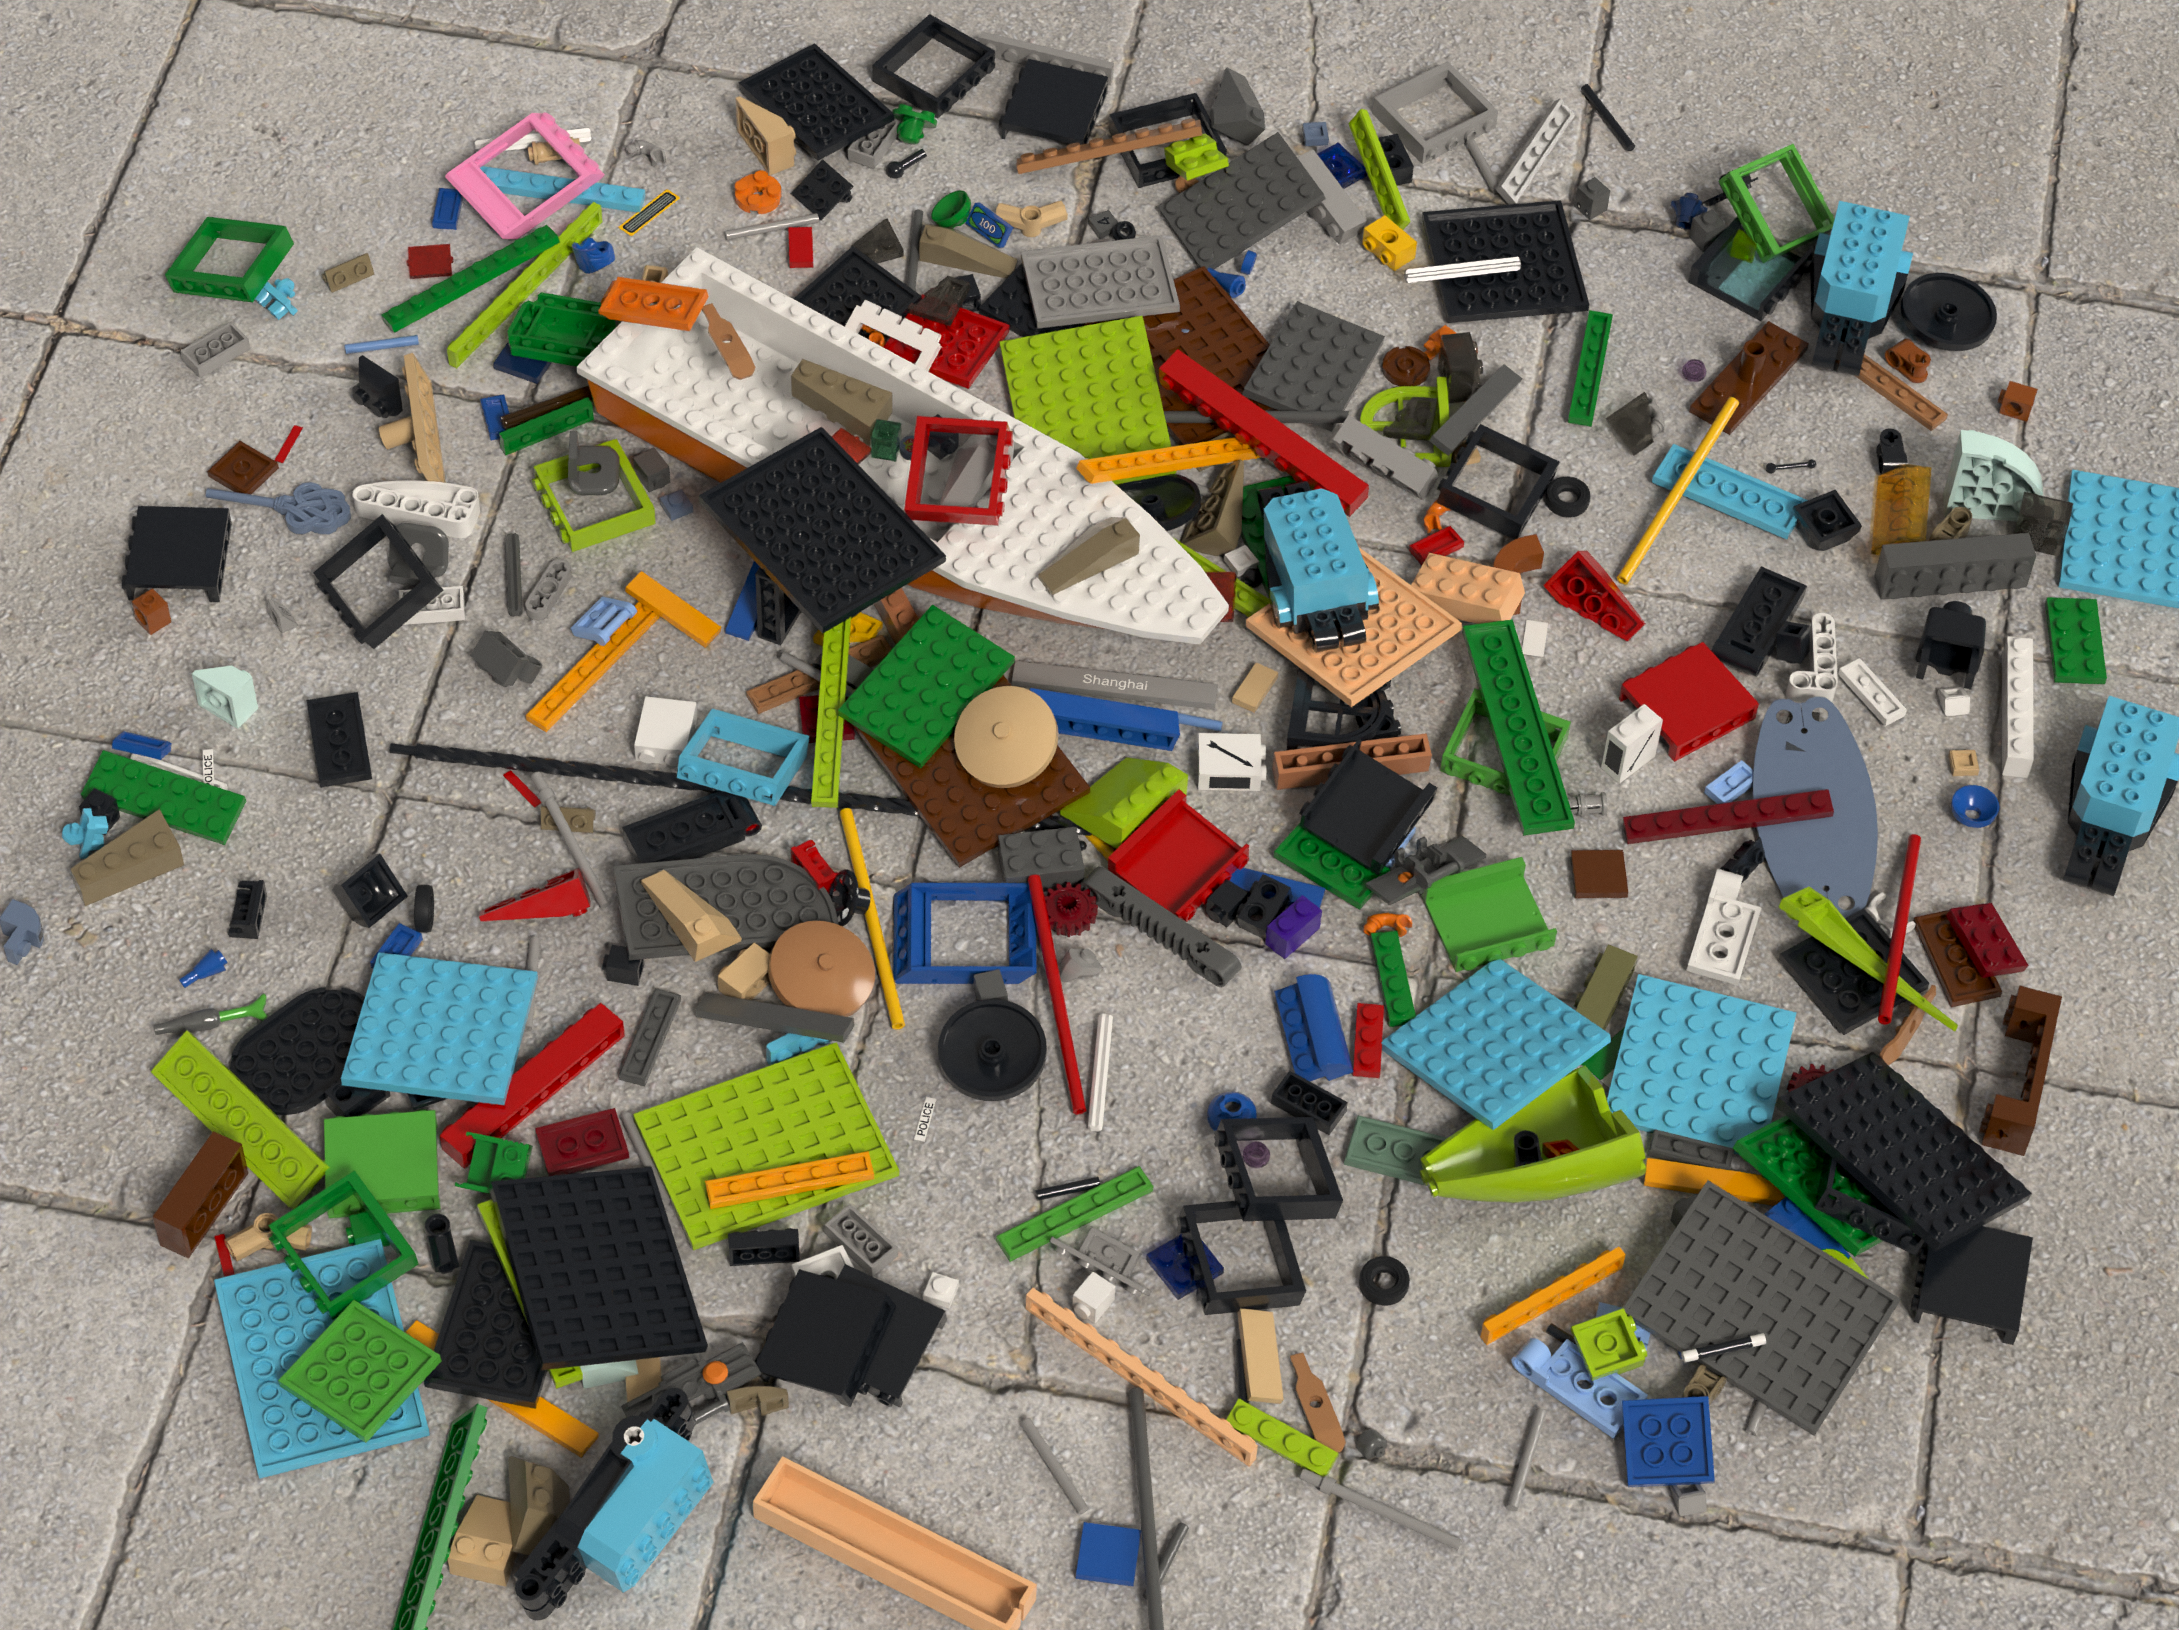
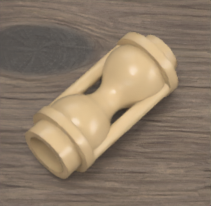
M570 137L574 143L580 145L579 138L573 139V137ZM533 141L532 147H528L530 161H535V165L563 159L548 142L536 143Z

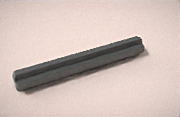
M514 533L506 535L509 615L512 617L521 616L523 613L519 535Z

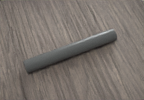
M1178 1523L1159 1561L1160 1585L1189 1529L1184 1523ZM1145 1589V1591H1144V1593H1143V1597L1147 1600L1146 1589Z

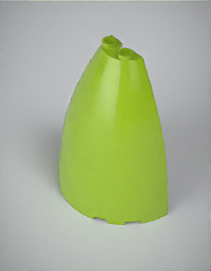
M1582 1066L1571 1071L1496 1129L1492 1130L1478 1119L1470 1122L1420 1159L1423 1170H1420L1419 1173L1424 1185H1428L1433 1198L1438 1196L1469 1201L1519 1203L1559 1199L1604 1189L1636 1179L1646 1173V1166L1643 1162L1646 1157L1639 1130L1621 1109L1613 1113L1610 1111L1603 1086L1586 1066ZM1524 1130L1534 1132L1539 1139L1540 1153L1543 1161L1514 1168L1515 1135ZM1568 1139L1579 1149L1548 1159L1542 1153V1143Z

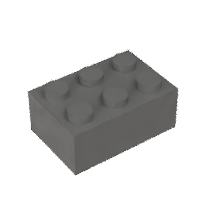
M1077 827L998 835V857L1003 883H1028L1027 878L1029 876L1040 875L1043 892H1047L1049 888L1056 891V884H1060L1062 888H1065L1067 882H1070L1071 887L1075 888L1084 880L1085 869Z

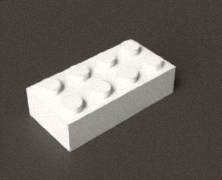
M463 586L442 587L444 591L403 625L465 620ZM399 590V600L411 590Z

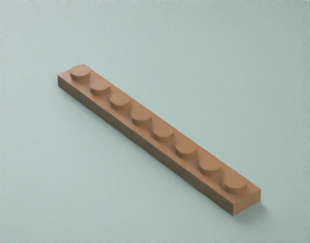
M1190 118L1181 121V124L1177 125L1166 123L1158 126V129L1149 130L1148 128L1136 130L1134 134L1130 135L1119 133L1113 135L1111 139L1103 140L1102 138H1096L1083 145L1072 143L1064 149L1049 148L1044 150L1043 153L1036 155L1034 153H1025L1020 158H1017L1016 166L1018 174L1192 138L1202 135V126L1200 120L1195 121V119Z

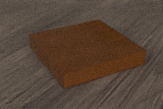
M239 441L207 472L208 477L233 492L251 495L279 469L278 462Z
M1571 850L1570 859L1575 898H1628L1629 892L1623 850Z

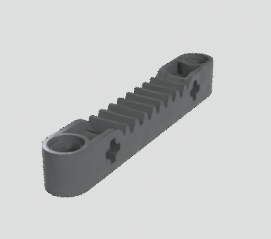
M1099 866L1096 867L1080 883L1081 891L1089 889L1090 896L1096 897V905L1100 909L1114 917L1123 916V921L1132 919V927L1140 924L1141 933L1148 930L1149 938L1157 936L1156 943L1159 944L1165 941V949L1173 947L1174 955L1182 952L1181 959L1183 961L1188 959L1189 967L1194 972L1217 987H1224L1241 970V963L1233 953L1107 869Z

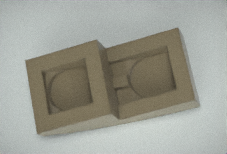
M753 1386L727 1391V1402L731 1409L729 1410L730 1414L759 1407L761 1416L789 1408L787 1389Z

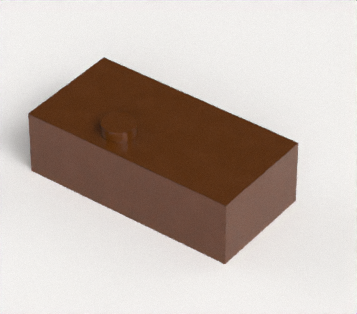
M214 1131L153 1215L160 1246L188 1259L248 1175L241 1143Z

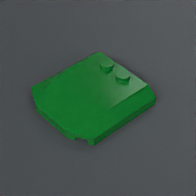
M541 292L538 294L536 301L531 302L528 300L522 304L507 331V338L511 355L577 367L621 321L611 320L606 316L600 315L601 302Z

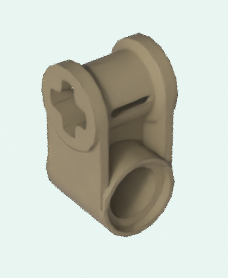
M1955 507L1952 509L1947 517L1935 527L1929 541L1965 538L1969 533L1972 521L1971 511L1965 507Z
M1701 1364L1689 1384L1685 1387L1682 1398L1708 1396L1710 1406L1713 1400L1721 1393L1727 1378L1715 1375L1707 1370L1704 1364Z

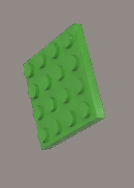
M353 1300L284 1373L278 1382L280 1387L367 1443L442 1360L438 1353Z

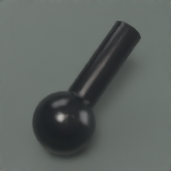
M920 149L901 162H890L886 166V175L892 179L902 177L904 170L927 157L925 151Z
M1248 569L1243 574V582L1252 588H1256L1262 583V575L1257 569Z

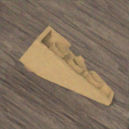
M660 871L641 880V884L695 962L741 942L742 938L727 917L667 871Z

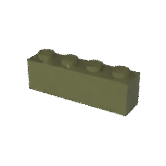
M1608 944L1604 954L1599 952L1595 960V972H1589L1585 980V992H1579L1574 1004L1576 1011L1603 1030H1606L1635 971L1638 956Z

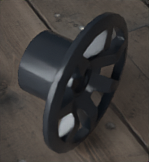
M841 870L830 886L829 895L832 902L839 905L835 907L837 917L840 915L838 924L845 926L851 920L854 913L863 915L867 912L871 897L868 889L858 887L857 878L851 870ZM834 889L839 892V896H833Z

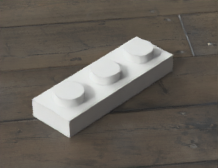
M1860 658L1839 669L1838 675L1884 726L1906 715L1907 709Z

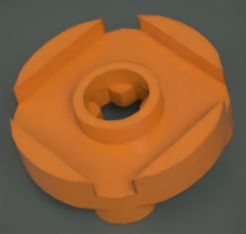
M756 171L755 174L747 175L735 183V202L745 212L750 213V210L758 211V214H765L775 210L780 204L782 197L781 185L774 177L769 176L766 171ZM755 192H762V195L754 194V193H755Z

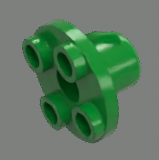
M899 104L898 108L892 110L894 118L902 122L897 127L898 138L907 144H918L920 139L924 137L923 128H936L937 120L934 119L935 114L924 110L921 113L912 111L913 108L911 106Z

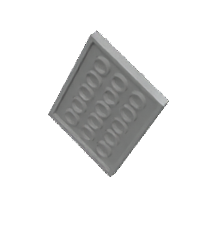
M1162 235L1021 251V261L1037 329L1180 312V304Z

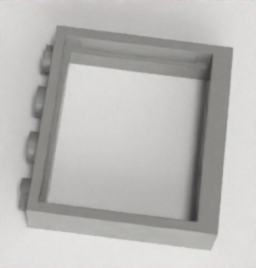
M1447 61L1374 97L1372 114L1392 134H1398L1403 145L1421 164H1424L1448 151L1456 149L1468 140L1475 139L1496 128L1498 110ZM1448 85L1477 116L1425 141L1396 110Z

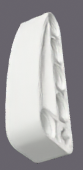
M417 480L386 481L360 485L353 490L352 494L355 512L362 518L376 520L383 514L394 525L413 523L434 526L441 529L446 536L460 539L466 538L472 533L480 515L477 490L472 487L451 483Z

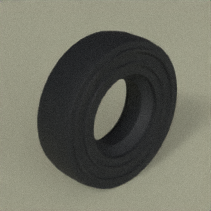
M1559 477L1549 484L1546 491V504L1548 508L1556 515L1562 517H1577L1587 510L1590 503L1591 495L1588 486L1575 477ZM1567 491L1576 494L1578 499L1575 502H1564L1558 495L1561 492Z
M418 885L414 900L415 929L420 933L431 932L433 927L434 891L432 885Z
M1388 1256L1375 1257L1369 1260L1360 1272L1359 1286L1361 1292L1366 1299L1374 1304L1382 1306L1396 1304L1405 1297L1409 1289L1410 1277L1408 1270L1395 1258ZM1379 1273H1388L1395 1279V1284L1389 1289H1381L1375 1285L1373 1279Z

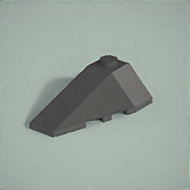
M1227 67L1219 84L1220 89L1215 95L1216 101L1210 109L1211 127L1249 145L1265 130L1264 112L1246 77Z

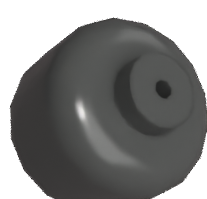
M1369 1429L1359 1435L1356 1441V1448L1366 1459H1371L1375 1456L1380 1458L1384 1455L1387 1448V1440L1376 1430Z

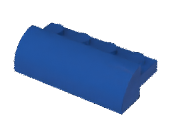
M1316 974L1302 975L1296 977V984L1274 991L1295 1074L1311 1082L1325 1076L1330 1081L1353 1073L1350 1055L1329 980L1324 976Z

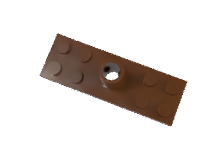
M1768 321L1751 340L1744 344L1739 354L1691 404L1689 412L1712 425L1728 398L1733 397L1737 399L1739 405L1723 429V432L1730 435L1808 350L1809 343Z

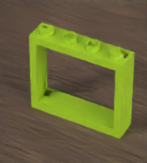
M617 438L595 446H608L618 453L620 458L619 477L637 510L576 531L572 530L549 486L550 483L568 478L569 454L533 466L535 478L532 479L534 489L536 492H541V501L544 508L550 509L553 525L559 527V534L563 544H568L572 552L656 524L655 508ZM597 463L579 466V471L585 472L600 467V465Z

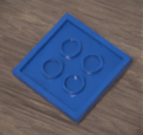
M1708 1396L1622 1400L1628 1487L1715 1483Z

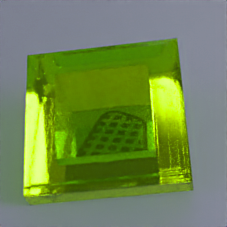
M1739 229L1733 239L1730 256L1753 263L1757 244Z

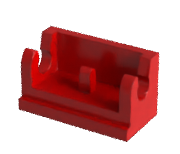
M808 840L797 847L790 848L791 862L805 869L816 883L818 891L824 887L829 894L830 886L838 872H834L820 855L816 846L813 847L815 842Z

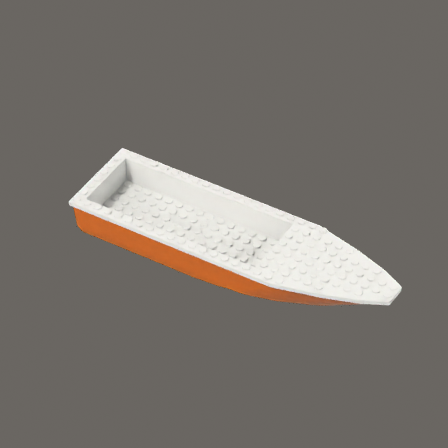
M698 247L661 283L707 290L709 297L704 306L713 303L720 317L729 321L734 327L756 367L751 377L742 380L732 377L726 362L708 334L709 323L702 310L690 331L622 321L577 366V374L587 379L598 414L720 483L816 429L823 427L903 511L905 508L911 460H906L900 455V441L906 436L915 435L917 416L934 417L939 414L943 418L1006 421L1010 431H1013L1014 453L1010 469L1005 471V478L1008 479L1007 493L1002 494L1005 510L1003 516L999 517V525L964 523L957 525L948 522L913 520L946 555V562L907 585L977 608L1060 624L1113 630L1142 638L1199 645L1228 612V603L1201 566L1148 512L1112 481L1090 484L1084 479V476L1076 469L1079 460L1087 459L1080 453ZM653 302L650 304V306L655 305L658 302ZM802 359L892 392V414L870 447L863 443V439L855 434L853 436L848 433L846 428L838 422L833 423L828 420L826 414L813 410L792 396L791 375ZM959 433V447L953 454H948L941 460L927 450L920 504L939 505L956 453L973 434ZM991 487L976 503L975 508H989ZM1110 517L1127 518L1140 534L1139 554L1051 595L1039 580L1038 575L1089 527Z

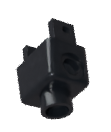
M1960 601L1948 602L1944 604L1943 608H1930L1915 658L1916 662H1918L1916 678L1924 679L1927 665L1935 668L1938 674L1947 676L1957 672L1966 673L1964 688L1971 690L1984 653L1986 619L1982 616L1972 615L1971 607Z

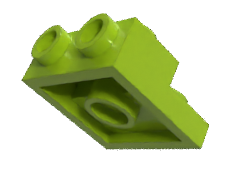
M1207 134L1192 137L1186 141H1176L1164 148L1166 165L1187 181L1229 166L1228 157L1217 150L1216 141Z
M1624 1308L1571 1326V1333L1592 1381L1613 1373L1622 1374L1644 1365L1645 1357H1647L1646 1348L1642 1341L1638 1342L1634 1333L1636 1331L1635 1322L1631 1315L1627 1316Z

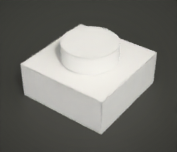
M1246 545L1224 554L1225 563L1237 578L1242 576L1248 569H1257V565H1259V561Z
M932 1272L923 1294V1300L950 1309L959 1287V1280Z

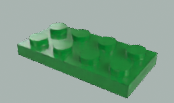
M2047 597L2045 609L2054 683L2105 684L2107 675L2097 599Z
M1299 823L1274 851V858L1360 910L1374 894L1366 887V883L1390 872V869L1384 867L1378 876L1300 827Z

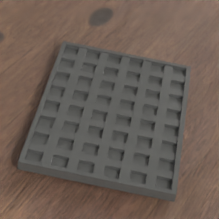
M1707 1180L1623 1308L1627 1316H1632L1635 1324L1680 1352L1764 1333L1766 1338V1344L1695 1361L1700 1365L1704 1364L1708 1370L1716 1375L1726 1377V1381L1815 1436L1901 1299Z

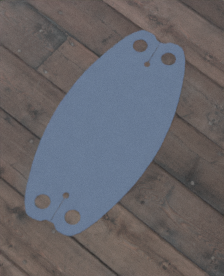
M1812 697L1806 702L1801 703V705L1791 699L1775 700L1765 714L1758 738L1753 770V799L1829 789L1834 814L1833 817L1757 827L1765 851V858L1784 898L1804 888L1811 887L1824 897H1828L1841 915L1846 918L1863 908L1865 909L1876 866L1878 842L1877 812L1866 764L1845 719L1836 706L1827 698ZM1816 708H1824L1828 712V718L1825 721H1816L1812 717V711ZM1780 710H1788L1792 713L1793 719L1787 724H1782L1777 720L1776 715ZM1806 728L1808 732L1803 734L1801 729ZM1825 885L1829 887V891H1827V893L1823 890V886ZM1842 896H1850L1854 899L1855 906L1851 910H1843L1839 907L1838 900Z

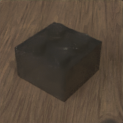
M1470 332L1441 335L1437 369L1440 377L1447 378L1448 404L1466 402L1481 387L1479 376L1483 374V363L1481 359L1478 360L1477 358L1478 346L1476 341H1472Z
M2024 492L2014 524L2013 534L2029 533L2036 552L2059 557L2068 530L2073 503Z

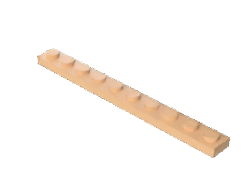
M1032 1288L1026 1294V1310L1132 1385L1142 1388L1146 1395L1248 1467L1256 1460L1258 1445L1250 1436L1239 1433L1226 1419H1219L1210 1412L1206 1405L1192 1400L1182 1388L1174 1387L1165 1381L1159 1372L1151 1371L1142 1364L1139 1358L1132 1354L1128 1355L1120 1349L1115 1341L1101 1336L1091 1324H1084L1075 1317L1071 1310L1057 1305L1048 1294L1040 1293L1035 1288Z

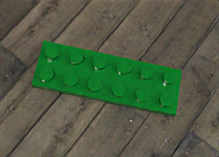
M104 750L81 793L82 798L85 800L94 788L116 798L119 811L142 819L147 818L160 809L170 828L222 845L226 844L247 801L243 795Z

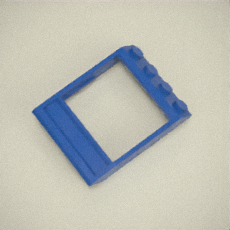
M910 883L894 894L893 977L895 983L973 984V976L975 974L1000 969L1004 984H1019L1037 973L1036 921L1028 883ZM931 900L1009 901V966H931Z

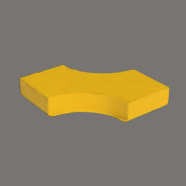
M859 612L851 619L850 643H863L875 638L883 628V622ZM818 630L813 636V642L823 646L824 633L822 634Z

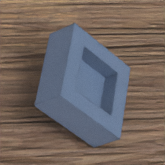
M1326 122L1303 123L1302 131L1305 146L1328 145L1329 136Z
M682 489L660 498V505L671 521L694 512L692 503Z

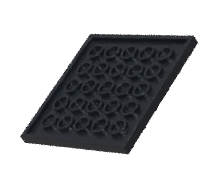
M1561 200L1422 212V222L1433 266L1518 256L1521 261V269L1519 271L1437 280L1447 323L1589 311L1590 304Z

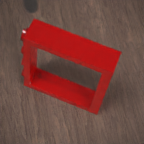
M917 416L904 508L905 513L912 520L998 526L999 517L1003 516L1005 510L1002 494L1007 493L1008 479L1005 478V471L1009 470L1011 465V456L1008 454V448L1013 446V431H1010L1008 422ZM930 431L998 436L989 508L920 504Z

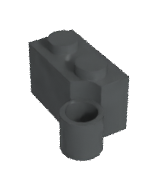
M484 631L470 655L478 662L477 666L480 669L493 675L494 681L503 687L513 686L517 678L532 684L543 666L534 657L526 655L501 632Z

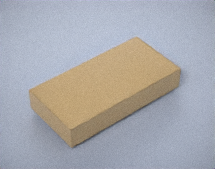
M1255 663L1232 697V703L1255 713L1277 680L1278 672Z

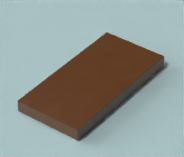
M1949 910L1914 917L1915 929L1951 1008L2001 997L2002 990L1996 977L1982 978L1946 917Z

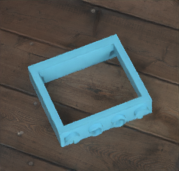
M712 708L680 754L677 778L775 806L807 758L809 736ZM713 736L783 756L786 759L772 779L697 756L710 737Z

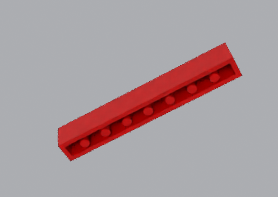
M599 1003L595 1008L587 1010L574 1025H569L561 1036L554 1041L548 1042L539 1054L534 1058H529L523 1067L512 1075L505 1105L479 1102L474 1107L468 1108L454 1124L446 1126L440 1134L442 1150L462 1168L468 1167L472 1161L476 1139H473L472 1136H466V1132L503 1138L625 1036L623 1021L602 1003Z

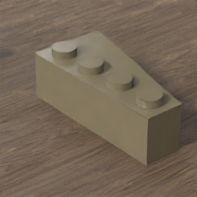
M805 359L801 360L791 375V392L793 397L813 410L826 414L828 420L833 423L838 422L851 435H858L863 439V443L869 447L892 414V392Z

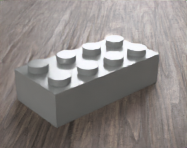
M894 119L889 124L853 142L848 148V160L875 169L897 138V127L901 121Z
M229 322L180 351L182 361L201 378L250 350L249 339L232 322Z
M851 1204L825 1224V1234L838 1246L843 1245L846 1253L872 1277L898 1257V1247Z

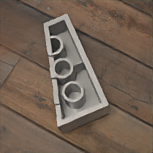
M1312 149L1298 156L1297 158L1326 198L1307 212L1338 244L1362 233L1367 222L1366 218L1317 153Z
M1350 415L1347 416L1333 438L1343 456L1423 501L1439 477L1435 469L1436 465L1425 458L1423 460L1419 459L1408 448H1401L1388 437L1380 435Z

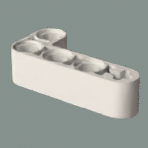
M1818 613L1812 618L1809 652L1810 671H1795L1789 678L1785 694L1786 698L1791 699L1795 703H1800V705L1812 697H1825L1831 702L1834 699L1838 683L1835 621L1827 613Z

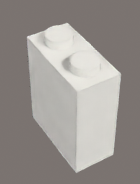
M645 696L634 744L635 760L648 764L658 763L678 766L679 756L695 732L698 718L697 703Z

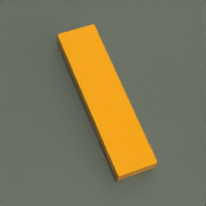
M642 571L625 588L626 593L705 648L721 632V626Z

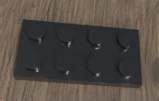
M358 692L306 700L320 788L371 780L372 774Z

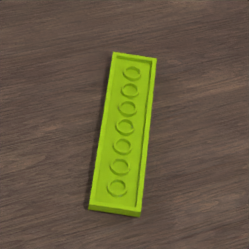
M186 1030L152 1069L151 1073L211 1132L214 1131L242 1144L247 1167L289 1208L295 1209L325 1175V1171L330 1168L191 1032Z

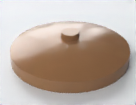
M807 921L789 928L779 937L769 957L768 974L772 988L787 1007L849 1017L865 1004L874 986L875 967L869 950L854 933L835 923Z

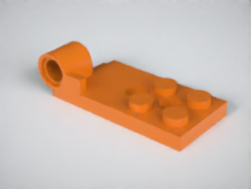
M617 277L616 280L611 282L601 300L599 314L611 320L690 331L709 296L706 289ZM658 302L657 304L650 306L651 303Z

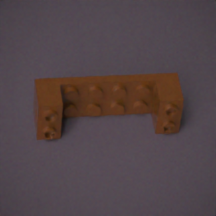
M2019 986L2016 995L2011 994L2002 1025L2007 1026L2005 1037L2032 1043L2029 1053L2031 1058L2027 1064L2025 1076H2027L2026 1082L2023 1084L2020 1095L2022 1100L1996 1094L1993 1104L1987 1103L1984 1118H1982L1979 1133L1983 1134L1981 1145L2021 1156L2025 1155L2036 1124L2062 996L2024 986Z

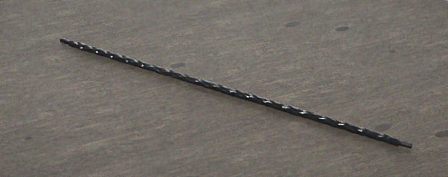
M391 743L389 752L393 754L415 756L416 759L422 758L431 761L463 763L492 768L502 767L509 770L543 772L552 775L584 777L606 781H622L631 784L664 786L693 791L702 790L710 793L720 791L677 778V773L642 771L635 768L601 766L576 761L562 762L549 758L521 757L514 754L480 752L453 747L442 748L435 745L418 743L416 746ZM788 786L779 800L811 804L812 789ZM839 792L838 807L864 809L893 814L903 813L921 817L907 799L881 798L873 795L843 794ZM1049 816L1028 828L1042 831L1077 827L1078 835H1092L1071 820L1056 816Z

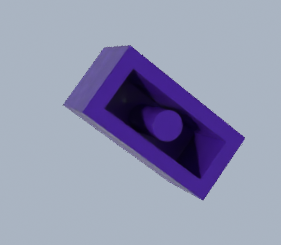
M1302 895L1267 926L1265 945L1283 959H1286L1320 929L1322 910Z

